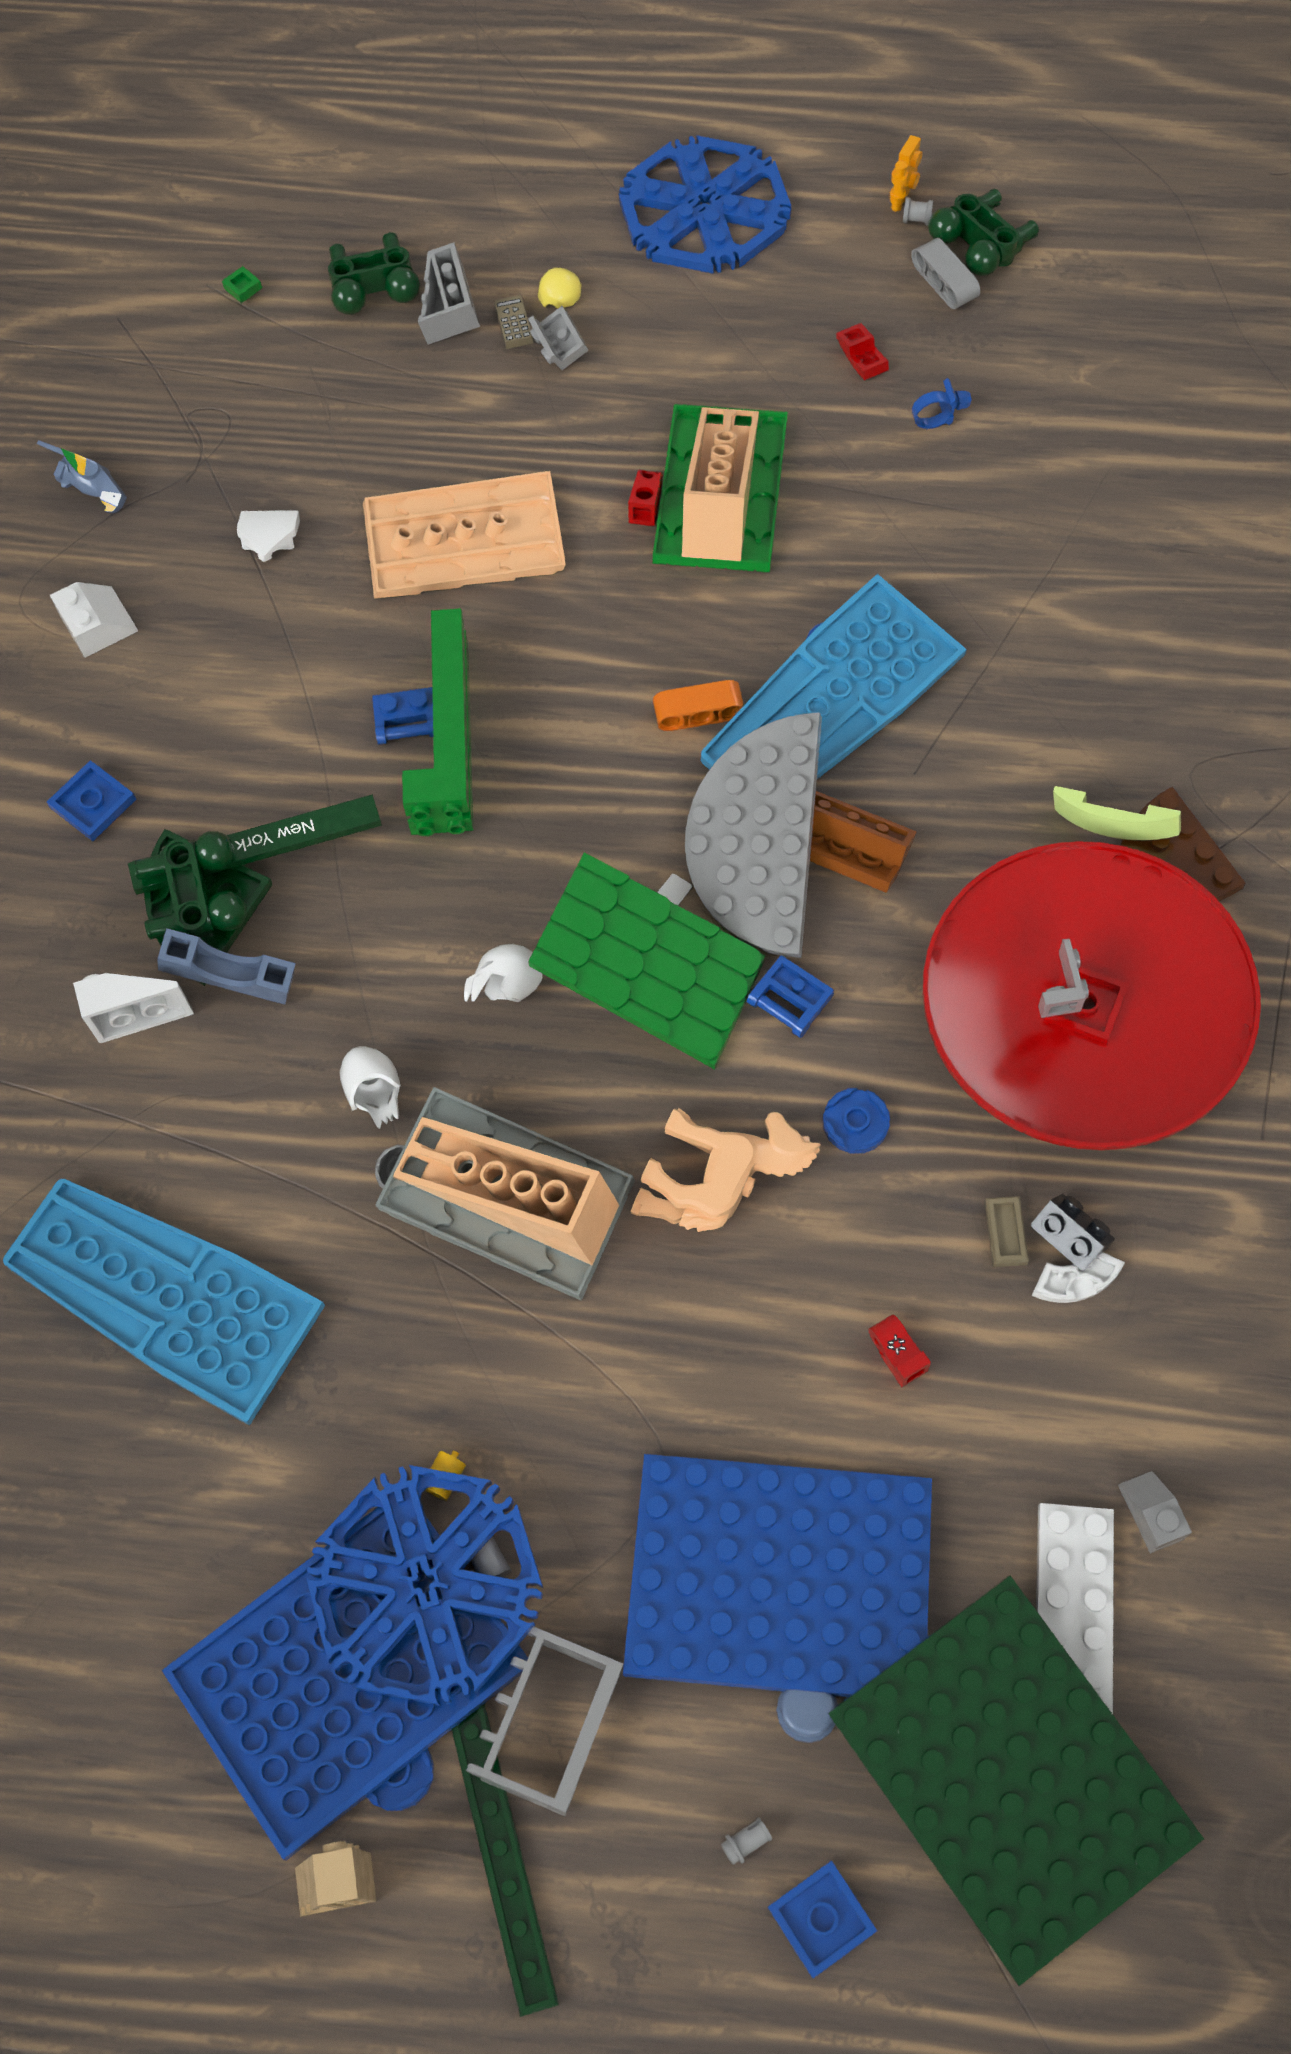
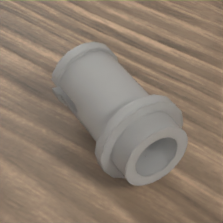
M758 1817L754 1822L732 1837L727 1834L725 1836L726 1841L721 1843V1847L732 1865L737 1862L743 1864L745 1862L744 1857L766 1842H770L772 1837L763 1821Z

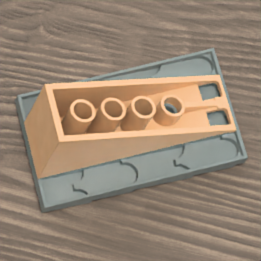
M433 1087L375 1206L391 1217L425 1230L433 1236L486 1257L494 1263L528 1276L536 1282L582 1301L635 1179L629 1173Z

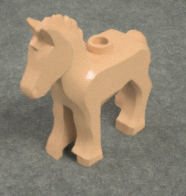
M680 1108L678 1110L673 1109L666 1123L665 1134L681 1139L710 1154L703 1183L695 1185L680 1184L664 1172L660 1162L651 1158L642 1174L641 1182L649 1185V1188L660 1192L668 1200L655 1197L649 1190L641 1187L631 1209V1214L660 1218L671 1224L679 1223V1226H684L687 1230L697 1228L698 1232L721 1228L733 1216L742 1196L747 1198L750 1196L756 1181L751 1176L756 1171L763 1172L766 1175L774 1174L778 1177H783L784 1174L795 1176L796 1172H803V1168L810 1167L812 1160L817 1158L821 1144L810 1142L809 1136H801L797 1130L787 1123L783 1115L778 1112L768 1114L765 1126L769 1138L763 1139L750 1134L720 1132L710 1127L698 1126Z

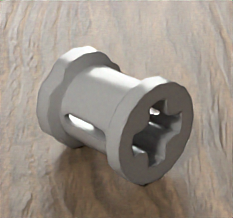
M906 197L902 223L917 221L923 222L925 226H928L934 200L918 202L912 201L910 197Z

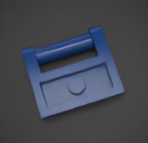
M432 687L372 696L378 745L387 744V740L428 734L429 737H433ZM427 721L426 723L386 728V726Z
M781 955L751 991L746 1002L754 1008L760 1007L790 1027L792 1033L801 1038L834 996V989ZM770 989L804 1013L798 1018L765 996V994Z

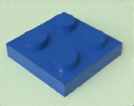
M90 760L47 801L50 809L93 842L137 799L132 791Z
M832 1860L767 1907L812 1979L877 1932V1929Z

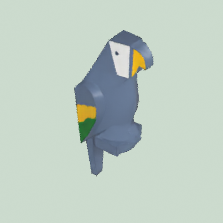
M38 440L37 444L64 456L58 462L53 475L61 483V487L69 488L73 485L86 495L100 497L102 503L106 506L104 511L113 514L122 509L127 496L106 467L65 449Z

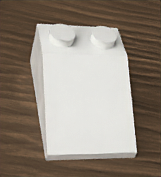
M104 973L100 975L92 974L81 981L73 983L81 1017L99 1043L194 1014L177 981Z

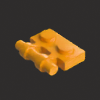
M910 135L901 149L899 160L892 171L891 182L893 187L890 191L889 199L892 203V210L896 212L902 209V204L905 202L911 189L914 190L917 187L920 179V173L917 170L922 159V151H920L921 138Z

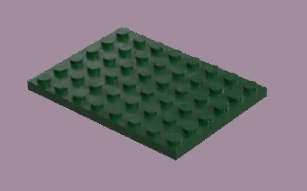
M1011 1575L1004 1578L828 1712L830 1718L1018 1986L1022 1985L1204 1840V1837Z

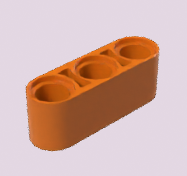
M734 680L665 690L653 697L659 729L663 731H674L728 722L744 706L740 685Z

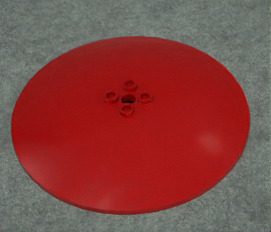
M1083 841L1054 843L1019 852L986 869L960 891L941 916L927 950L923 972L922 995L929 1032L940 1058L960 1087L979 1106L1013 1129L1045 1142L1076 1149L1115 1150L1132 1148L1168 1138L1188 1128L1206 1116L1233 1088L1247 1065L1259 1029L1261 998L1257 969L1250 948L1230 913L1202 884L1181 869L1148 853L1120 845ZM1063 939H1070L1072 948L1077 949L1080 955L1081 966L1078 968L1080 978L1086 980L1089 998L1094 1001L1095 1007L1092 1009L1082 1008L1081 1012L1041 1018L1038 1005L1042 992H1046V990L1056 986L1068 988L1059 957V949Z

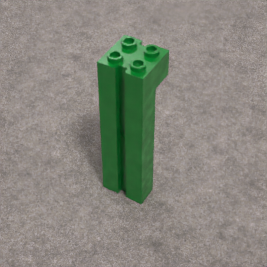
M458 608L431 610L434 768L402 771L403 806L406 816H410L408 824L411 835L430 836L434 833L449 832L451 834H461L465 831H474L469 653L462 609Z

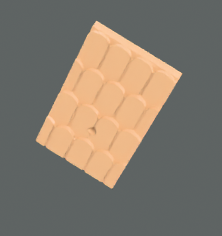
M550 471L367 497L363 502L374 599L418 595L422 591L455 589L470 584L513 581L518 577L555 574L557 571H563L566 565Z

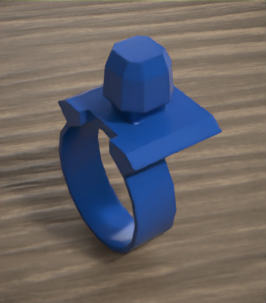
M945 379L943 383L946 392H929L914 402L912 415L915 423L923 429H933L945 423L950 425L954 419L955 409L960 410L970 406L972 401L970 392L964 390L954 392L950 379ZM939 402L942 411L940 414L930 418H920L917 416L924 407Z

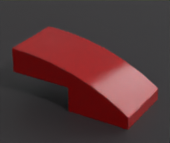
M862 323L836 333V338L843 352L863 380L889 370L888 360L875 347L874 336Z

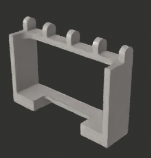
M533 1627L528 1632V1636L534 1637L536 1640L527 1661L513 1657L510 1663L513 1667L523 1670L513 1696L509 1697L498 1693L495 1699L496 1702L508 1707L497 1734L487 1730H483L480 1738L493 1743L483 1768L469 1763L466 1771L480 1777L483 1782L566 1816L603 1715L621 1674L623 1663ZM542 1646L604 1671L555 1798L492 1772Z

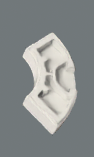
M1104 1252L1099 1254L1087 1269L1083 1271L1074 1264L1059 1266L1047 1262L1032 1296L1057 1303L1077 1302L1088 1299L1107 1288L1118 1276L1125 1262Z

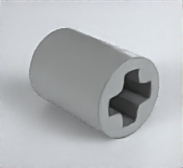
M493 1536L471 1560L477 1573L505 1578L512 1571Z

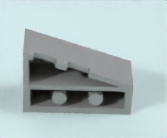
M454 242L428 251L424 275L426 284L424 294L421 297L423 305L421 315L418 318V324L427 344H431L478 328L480 325L465 270Z

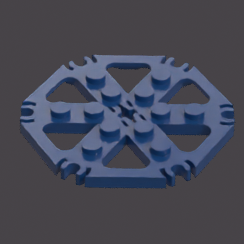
M697 135L696 144L692 136H689L688 145H682L679 139H675V148H673L670 141L629 171L623 179L624 188L620 187L619 203L633 247L636 245L637 251L647 247L646 258H652V262L708 273H713V265H715V270L720 273L721 264L728 263L731 269L734 270L737 260L740 268L782 236L787 229V220H790L791 203L776 162L772 163V157L770 156L765 160H761L762 150H756L755 146ZM707 150H716L721 153L736 154L739 156V160L712 179L703 154ZM670 158L676 162L683 185L651 179L646 174L659 163ZM763 178H769L775 193V198L769 201L740 196ZM634 205L670 212L654 224L643 226L639 223ZM727 223L763 230L747 243L740 245L733 241ZM698 227L705 248L703 253L697 254L671 248Z
M409 1465L412 1470V1480H410L409 1474L402 1466L399 1467L401 1478L398 1483L390 1484L387 1475L382 1473L380 1481L384 1489L380 1491L378 1481L374 1477L315 1541L318 1545L329 1546V1549L326 1550L322 1547L312 1549L314 1555L324 1557V1563L320 1568L308 1567L307 1572L313 1577H322V1579L310 1580L306 1578L327 1661L331 1664L334 1658L337 1657L332 1665V1668L337 1672L345 1664H352L353 1671L346 1679L349 1684L357 1683L363 1673L364 1676L354 1688L441 1706L438 1701V1689H441L440 1693L444 1702L451 1704L450 1690L452 1687L461 1686L464 1696L468 1698L471 1697L470 1685L466 1682L468 1679L471 1678L476 1694L528 1635V1632L536 1625L534 1622L521 1620L523 1616L527 1619H538L539 1613L527 1609L526 1603L530 1598H543L541 1591L534 1588L528 1589V1586L544 1587L517 1503L513 1510L507 1514L504 1513L508 1512L514 1504L510 1496L501 1504L494 1503V1497L500 1491L497 1484L490 1486L492 1484L491 1480ZM435 1487L467 1494L470 1498V1503L433 1543L421 1503L423 1491L427 1488ZM373 1507H381L384 1509L397 1557L347 1548L345 1537L368 1510ZM504 1530L512 1535L521 1564V1572L516 1579L463 1570L496 1532ZM430 1561L433 1563V1569L430 1567ZM419 1565H421L422 1571L428 1578H434V1582L429 1584L430 1591H428L431 1601L428 1600L427 1595L421 1588H415V1584L420 1582L421 1572ZM348 1588L386 1596L349 1638H343L339 1635L330 1604V1596L335 1589ZM439 1589L442 1594V1599H440L437 1590ZM416 1597L419 1599L420 1606H418ZM453 1609L501 1618L507 1622L508 1632L483 1662L473 1664L467 1660ZM416 1623L430 1672L428 1680L423 1684L417 1685L384 1678L380 1673L381 1662Z

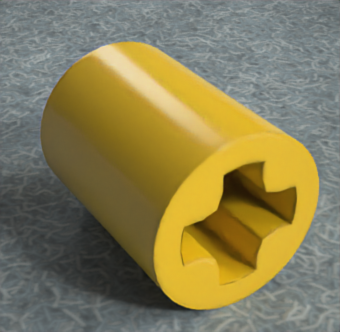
M453 1450L450 1455L439 1451L430 1469L462 1474L466 1465L457 1459L458 1452ZM435 1487L425 1490L444 1501H447L452 1493L451 1490Z

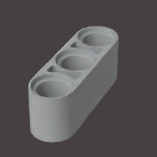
M935 238L912 250L911 257L915 268L950 308L956 309L980 296V286L975 276L940 238Z

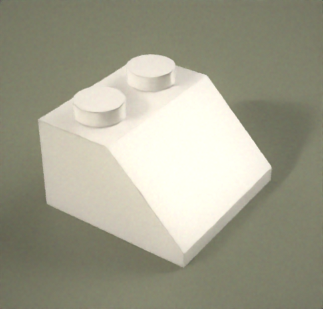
M76 582L50 595L60 617L84 658L138 632L111 586Z

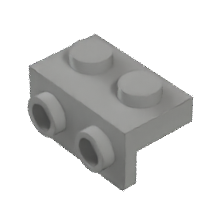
M563 306L559 307L541 322L533 315L528 318L533 327L530 333L539 345H543L544 348L541 350V353L550 365L554 362L561 370H564L589 351L569 313Z

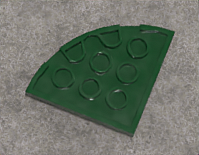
M164 829L156 842L151 856L160 854L162 847H165L174 839L189 840ZM243 865L205 876L210 898L220 891H231L239 894L247 906L246 919L240 927L233 931L215 929L207 936L201 938L206 944L226 953L273 885L270 878ZM169 886L144 893L146 913L149 920L172 915L174 909ZM202 913L193 914L189 919V924L198 923ZM164 936L157 938L160 946L162 945Z

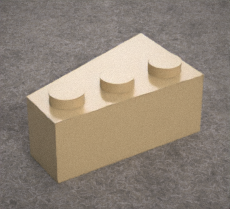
M346 1841L323 1845V1853L311 1855L295 1867L300 1917L377 1902L371 1853L360 1850L359 1845L353 1846V1843L347 1844Z

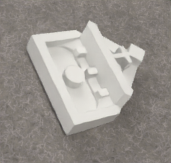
M241 511L237 534L241 538L242 548L255 551L263 562L272 559L271 555L273 552L279 549H293V537L296 536L300 523L299 511Z

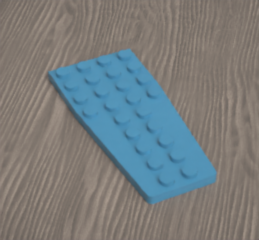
M877 574L817 627L701 751V763L710 770L715 762L737 741L773 721L800 714L820 713L822 724L817 771L818 779L907 710L965 656L967 649Z
M60 1179L55 1183L3 1258L4 1265L154 1371L249 1426L325 1307V1304L319 1299L237 1254L66 1179Z

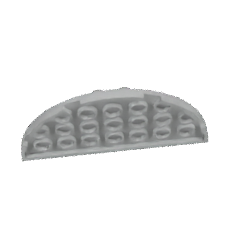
M820 713L800 714L773 721L752 731L732 745L715 762L701 782L691 804L685 831L686 862L690 878L698 896L710 914L726 931L737 939L758 947L767 953L785 957L802 958L822 724Z

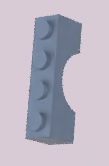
M168 928L166 929L157 958L158 971L284 1005L287 1001L296 964L267 955L243 957L229 954L211 947L201 940L200 937Z

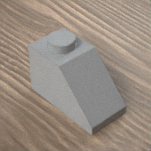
M1153 1471L1118 1485L1150 1554L1181 1542L1192 1533L1175 1496Z

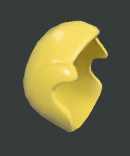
M555 267L548 270L541 278L537 297L544 307L549 304L554 305L557 309L561 306L564 308L573 306L580 298V280L575 273L564 268Z

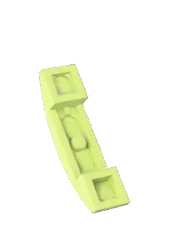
M1055 786L1053 790L1055 810L1068 821L1093 833L1125 840H1158L1180 834L1181 811L1149 805L1146 814L1143 815L1087 803L1086 792L1058 786Z

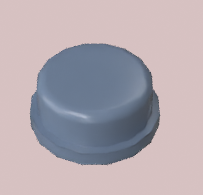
M786 1690L782 1691L778 1698L776 1712L779 1724L787 1735L796 1741L812 1743L821 1741L831 1733L835 1723L828 1715V1712L838 1704L836 1697L830 1693Z

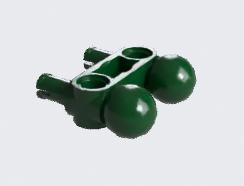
M991 189L979 197L973 194H961L956 197L953 206L936 210L928 223L929 234L933 239L940 238L947 244L954 242L960 236L970 245L965 254L966 266L971 273L978 276L989 275L998 266L1005 267L1010 265L1015 255L1021 252L1023 244L1038 236L1039 227L1035 221L1029 220L1024 225L1015 229L993 210L1002 201V196L997 189Z
M389 232L383 236L384 249L346 256L345 248L341 244H334L329 248L331 263L328 266V273L332 285L331 301L337 311L346 315H354L365 306L366 294L386 290L390 298L398 303H408L419 294L420 280L412 269L408 250L400 246L396 233Z
M207 831L200 835L196 841L194 839L189 841L174 839L165 847H162L159 855L132 861L134 874L138 880L163 873L166 874L174 911H172V915L145 921L146 933L150 940L163 937L167 928L203 938L215 929L233 931L242 925L247 915V906L244 899L239 894L231 891H220L210 898L204 869L220 871L228 867L234 855V846L228 836L218 831ZM189 854L186 862L176 864V860L180 855ZM202 913L198 923L189 924V919L193 914Z

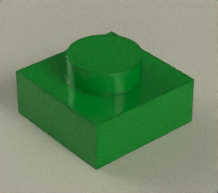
M244 266L222 280L224 289L240 303H243L262 289L260 280Z

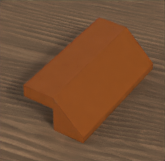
M816 791L810 862L887 893L901 870L917 831Z

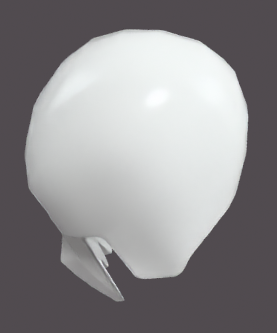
M516 944L499 945L489 950L482 956L475 974L466 979L465 1001L467 1002L471 995V1000L474 1002L485 984L484 992L490 1000L503 999L519 1002L528 997L537 989L542 981V973L529 967L528 961L533 952L524 946Z
M366 1046L351 1049L345 1055L340 1069L341 1084L351 1110L359 1108L369 1112L379 1129L381 1128L382 1121L387 1124L388 1119L393 1121V1116L398 1120L399 1108L397 1097L401 1084L394 1064L377 1049Z

